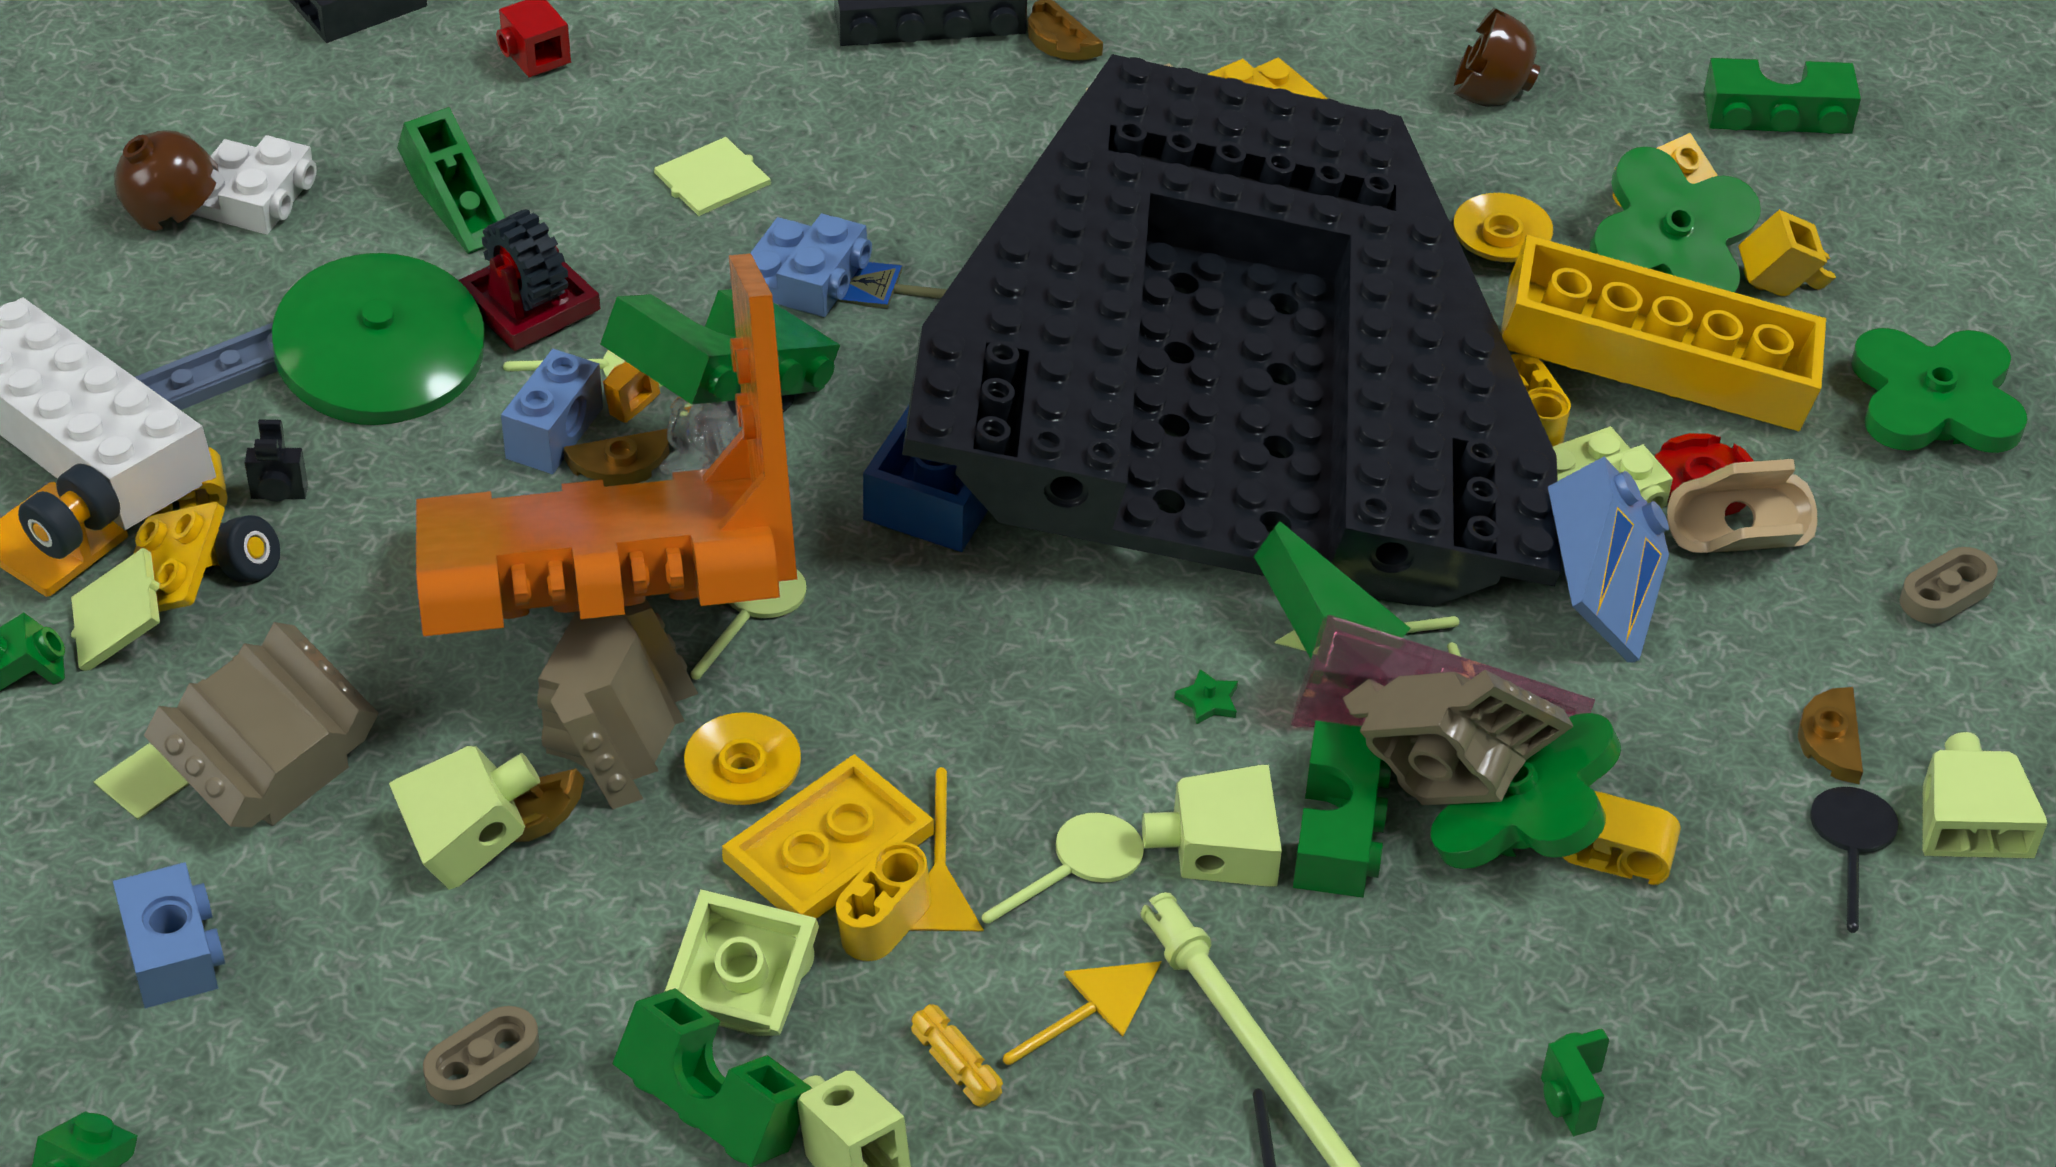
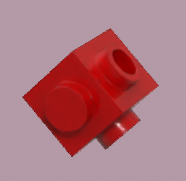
M523 0L499 9L501 29L497 30L496 33L498 45L504 56L511 57L528 78L571 63L568 24L547 0Z

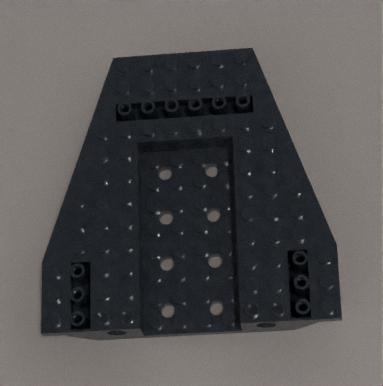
M1112 54L923 323L918 340L902 455L955 465V474L999 523L1264 576L1254 555L1270 534L1265 526L1275 527L1279 522H1282L1376 599L1406 605L1435 607L1497 584L1501 576L1555 586L1561 573V551L1548 486L1558 481L1557 455L1402 117L1389 114L1380 109L1361 108L1343 104L1333 99L1310 97L1292 93L1286 89L1268 88L1245 83L1235 78L1226 79L1198 73L1188 68H1175L1147 62L1137 57L1128 58ZM1175 287L1183 288L1190 293L1178 292L1175 290ZM1275 308L1283 309L1289 314L1279 313ZM1170 357L1180 358L1186 364L1173 362L1170 360ZM1272 377L1279 378L1285 381L1288 385H1281L1275 383ZM1164 429L1174 430L1181 435V437H1173L1167 435ZM1269 450L1277 451L1286 458L1274 457L1270 455ZM1158 504L1168 505L1178 513L1164 512L1159 509Z

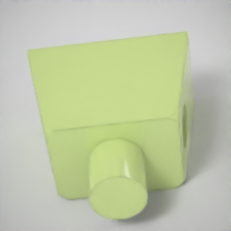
M1961 732L1949 737L1945 742V750L1933 753L1923 783L1924 856L2035 858L2047 826V820L2018 757L2009 751H1982L1980 740L1973 733Z
M467 746L390 782L389 785L423 865L450 890L462 885L523 834L525 825L514 799L538 785L540 779L534 767L523 753L497 768L477 746Z
M1257 765L1182 778L1176 783L1174 812L1143 813L1142 836L1144 848L1178 847L1181 876L1183 878L1259 886H1277L1282 849L1269 765Z
M844 1071L827 1081L817 1075L803 1080L812 1089L802 1093L797 1100L805 1154L814 1167H911L904 1116L855 1071Z

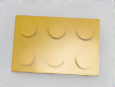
M853 754L722 845V859L725 864L776 908L817 919L836 905V901L843 890L883 847L896 842H907L918 846L934 835V819L858 756Z

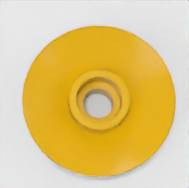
M1486 193L1472 197L1461 204L1454 215L1453 230L1458 241L1470 252L1493 261L1516 262L1526 235L1549 241L1552 240L1553 224L1547 212L1535 202L1514 194Z
M748 712L726 714L708 721L694 732L686 745L684 753L685 771L692 785L708 798L731 805L756 804L776 797L793 783L801 765L800 746L792 731L774 718Z

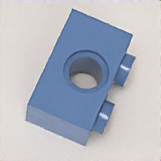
M552 349L501 414L506 459L554 474L564 460L563 447L575 445L603 409L599 363L556 349Z
M186 862L114 880L113 885L144 1008L218 989L214 967L225 964L221 943L216 928L204 931L202 921L213 918L204 883L192 886Z

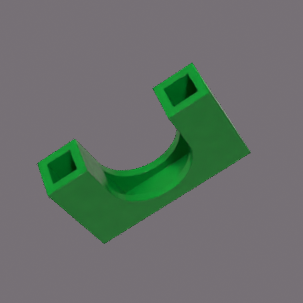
M732 289L718 290L705 327L694 322L652 294L617 296L600 343L601 346L691 405L735 400V394L741 393L737 372L733 371L730 338H736ZM773 303L781 395L819 392L829 382L834 373V361L840 344Z

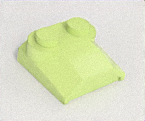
M700 889L665 991L676 988L720 1020L719 1026L756 1036L780 1035L801 979L809 972L814 961L813 944L819 929L817 919Z

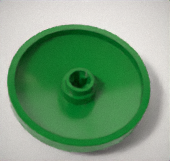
M389 253L358 254L343 257L319 266L299 279L288 290L278 305L273 320V354L276 367L284 383L293 394L314 410L331 418L354 424H392L415 419L440 409L458 397L471 384L483 360L484 324L479 307L471 293L461 282L445 270L410 256Z

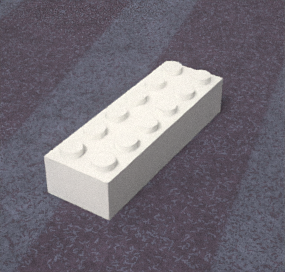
M24 297L0 307V435L57 479L72 466L80 463L89 465L100 472L111 484L118 496L120 514L113 522L124 530L202 486V482L216 478L202 425Z

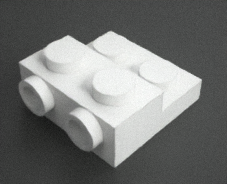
M268 135L262 139L257 147L224 139L211 155L218 164L219 170L218 172L213 169L211 177L216 181L215 188L204 204L192 215L268 235L280 219L285 220L289 216L293 202L302 190L310 189L315 181L317 168L316 163L312 161L310 146Z

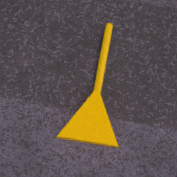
M939 767L935 773L934 866L929 872L931 904L910 931H984L946 866L947 770Z

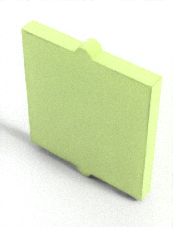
M727 137L654 168V173L671 189L672 197H679L698 216L771 184V179L753 163V156L745 155Z
M141 548L71 597L74 629L71 632V637L76 639L78 666L81 670H92L160 623L156 595L160 584L154 579L152 555L147 549Z

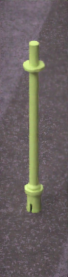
M1165 892L1152 897L1149 901L1158 913L1154 914L1148 905H1144L1141 910V918L1150 926L1165 947L1164 957L1174 970H1189L1330 1167H1361L1208 957L1212 944L1207 933L1202 928L1193 926L1171 893Z

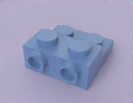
M821 213L812 226L777 217L751 251V254L773 295V303L825 317L835 302L845 297L850 281L858 269H864L867 266L871 257L872 243L867 239L866 225Z

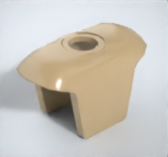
M1794 459L1739 462L1727 465L1704 477L1682 483L1671 493L1667 509V521L1670 532L1678 546L1691 552L1710 553L1795 547L1805 545L1815 537L1817 507L1808 483L1793 474L1795 471ZM1733 502L1746 504L1753 513L1752 526L1732 530L1725 521L1727 506Z

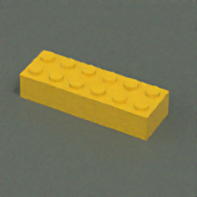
M1526 235L1509 277L1500 333L1509 351L1799 432L1822 388L1826 318Z

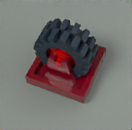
M527 209L520 210L484 228L482 232L484 234L482 245L487 250L483 251L485 260L490 261V265L458 280L475 299L483 321L514 351L601 309L599 293L565 262L563 254L559 253V249L556 246L558 243L555 237L550 238L548 235V226L545 222L540 224L539 216L535 213L530 214V211Z

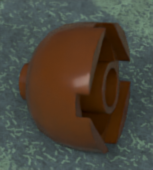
M1493 8L1479 24L1476 32L1481 35L1473 47L1467 46L1457 69L1454 86L1462 84L1454 92L1455 95L1485 107L1501 106L1510 102L1521 89L1529 92L1540 72V66L1534 63L1537 53L1534 35L1525 24L1513 16Z
M171 130L138 135L125 145L123 154L117 164L114 173L116 195L124 209L142 229L161 230L163 227L158 222L172 217L179 223L187 219L204 204L215 188L216 181L211 177L213 169L219 172L218 164L189 135Z

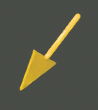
M1162 961L1065 971L1064 975L1084 996L1088 1003L1003 1055V1062L1006 1065L1015 1063L1096 1011L1123 1037Z

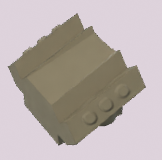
M647 599L641 604L624 606L625 615L580 619L579 611H576L538 678L537 704L539 709H542L543 718L542 746L546 748L547 754L570 759L589 769L612 810L643 799L633 780L659 771L655 762L673 727L685 721L675 702L698 694L686 672L687 665L684 659L675 651V642L670 634L665 633L663 620L658 613H654Z
M273 622L262 646L244 643L239 653L226 665L197 684L189 683L177 708L158 706L144 736L230 827L252 828L261 820L273 826L349 768L347 754L365 741L379 713L295 625Z
M1483 670L1471 680L1456 672L1398 676L1386 686L1368 679L1343 697L1351 715L1356 718H1366L1360 732L1366 738L1369 750L1389 765L1397 775L1401 788L1415 797L1421 805L1502 802L1511 781L1525 761L1574 727L1564 709L1487 670Z

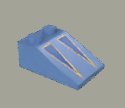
M1604 456L1548 486L1572 607L1627 662H1636L1640 660L1669 557L1664 532L1669 530V525L1660 506L1655 501L1647 503L1641 496L1632 476L1627 471L1619 473Z

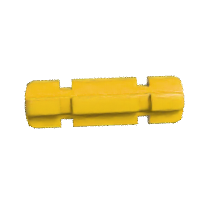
M929 1004L912 1016L913 1024L911 1030L924 1046L929 1044L932 1046L929 1050L930 1054L957 1085H966L963 1092L974 1105L984 1107L1001 1096L1002 1079L990 1065H981L985 1059L956 1026L947 1025L950 1019L940 1007Z

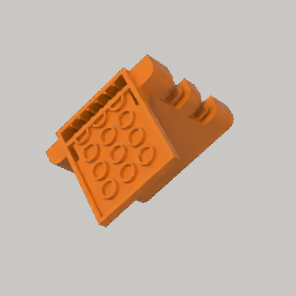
M751 253L729 255L736 338H730L733 371L737 372L738 383L741 385V393L735 394L738 426L742 427V430L710 468L672 472V480L604 487L603 480L561 484L562 491L492 498L491 491L416 499V578L423 637L504 628L503 619L523 617L530 613L529 609L549 606H553L554 611L561 613L579 611L580 619L625 615L624 606L641 604L646 601V596L669 594V598L675 600L698 598L700 606L780 598L779 581L797 580L773 295Z

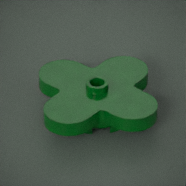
M1637 147L1626 152L1618 162L1611 181L1613 192L1623 211L1608 216L1599 224L1590 241V252L1735 292L1740 282V271L1727 246L1745 239L1759 220L1761 206L1754 190L1744 181L1725 175L1711 177L1692 184L1688 182L1677 162L1669 154L1657 148Z
M1890 328L1872 329L1863 333L1857 339L1851 359V366L1858 378L1878 390L1871 397L1865 416V427L1877 442L1889 448L1910 451L1921 449L1934 440L1945 441L1954 439L1953 444L1964 443L1979 451L1999 453L2013 449L2022 439L2027 424L2026 410L2019 401L1999 389L2006 379L2011 363L2010 352L1999 339L1984 332L1963 330L1948 335L1935 346H1927L1905 332Z
M1581 713L1570 716L1569 719L1574 727L1525 761L1511 781L1502 802L1450 804L1443 809L1434 820L1430 831L1431 840L1441 859L1451 867L1469 869L1484 865L1500 854L1516 857L1515 849L1531 847L1543 856L1557 858L1578 853L1591 845L1600 836L1605 827L1606 814L1590 785L1605 775L1616 764L1621 753V743L1611 722L1606 717L1595 713Z

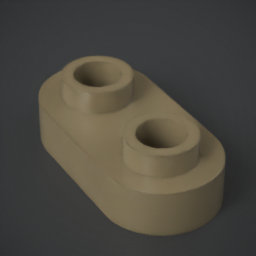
M1972 547L1951 549L1911 572L1906 577L1899 599L1901 608L1908 616L1917 621L1928 624L1942 623L1986 598L1991 593L1998 573L1997 565L1992 557L1979 549Z
M497 1007L434 1046L427 1053L423 1062V1072L428 1093L435 1100L443 1104H465L478 1098L528 1065L536 1057L540 1045L535 1018L528 1011L520 1007ZM505 1041L517 1042L508 1049L499 1047ZM455 1074L465 1075L464 1078L457 1080L448 1079Z

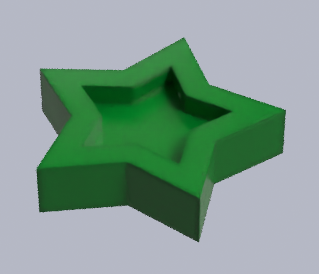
M1200 669L1195 683L1175 691L1174 698L1193 709L1196 724L1213 715L1236 718L1237 711L1231 697L1237 689L1238 681L1215 680Z

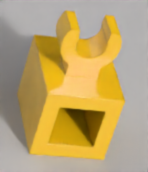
M1780 209L1738 245L1744 264V275L1749 283L1759 290L1764 289L1779 296H1789L1804 282L1812 288L1819 290L1825 288L1836 278L1835 273L1823 268L1830 258L1829 254L1823 250L1815 224Z

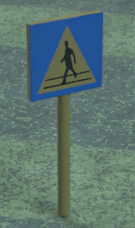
M868 262L867 266L864 269H858L851 279L845 297L841 300L837 299V301L888 309L893 293L941 299L947 289L897 284L902 272V265Z

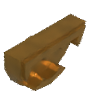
M1038 0L1033 4L1032 13L1028 18V34L1036 48L1050 56L1066 60H1087L1103 55V42L1055 1Z
M668 428L563 447L564 460L573 474L578 476L581 473L587 478L603 480L604 487L640 483L651 478L652 471L661 465L663 460L668 459Z
M1853 687L1832 688L1814 696L1803 709L1797 737L1803 754L1808 759L1813 757L1818 764L1831 770V777L1841 781L1860 784L1863 767Z
M576 768L539 777L540 783L514 799L525 825L523 834L514 842L531 841L546 835L569 817L581 798L585 778Z

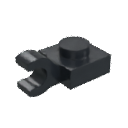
M259 419L260 439H255L254 448H247L244 462L251 499H266L274 502L285 499H306L308 480L302 448L285 447L281 420Z

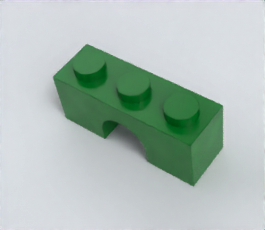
M1710 58L1703 91L1709 129H1730L1735 131L1759 130L1852 134L1861 101L1853 63L1806 61L1801 82L1781 84L1766 78L1762 74L1758 59Z
M1315 720L1305 799L1325 801L1337 806L1338 809L1318 810L1303 808L1293 888L1364 898L1367 877H1379L1383 843L1373 842L1372 833H1384L1388 798L1377 797L1378 788L1389 789L1391 768L1384 760L1369 750L1366 738L1360 732L1362 726Z
M676 988L636 1001L612 1063L615 1067L629 1076L637 1088L646 1093L653 1094L676 1111L684 1123L700 1129L723 1146L725 1152L738 1162L753 1167L789 1152L800 1126L797 1100L802 1093L812 1089L811 1086L768 1055L729 1069L725 1078L718 1070L713 1057V1040L721 1022Z

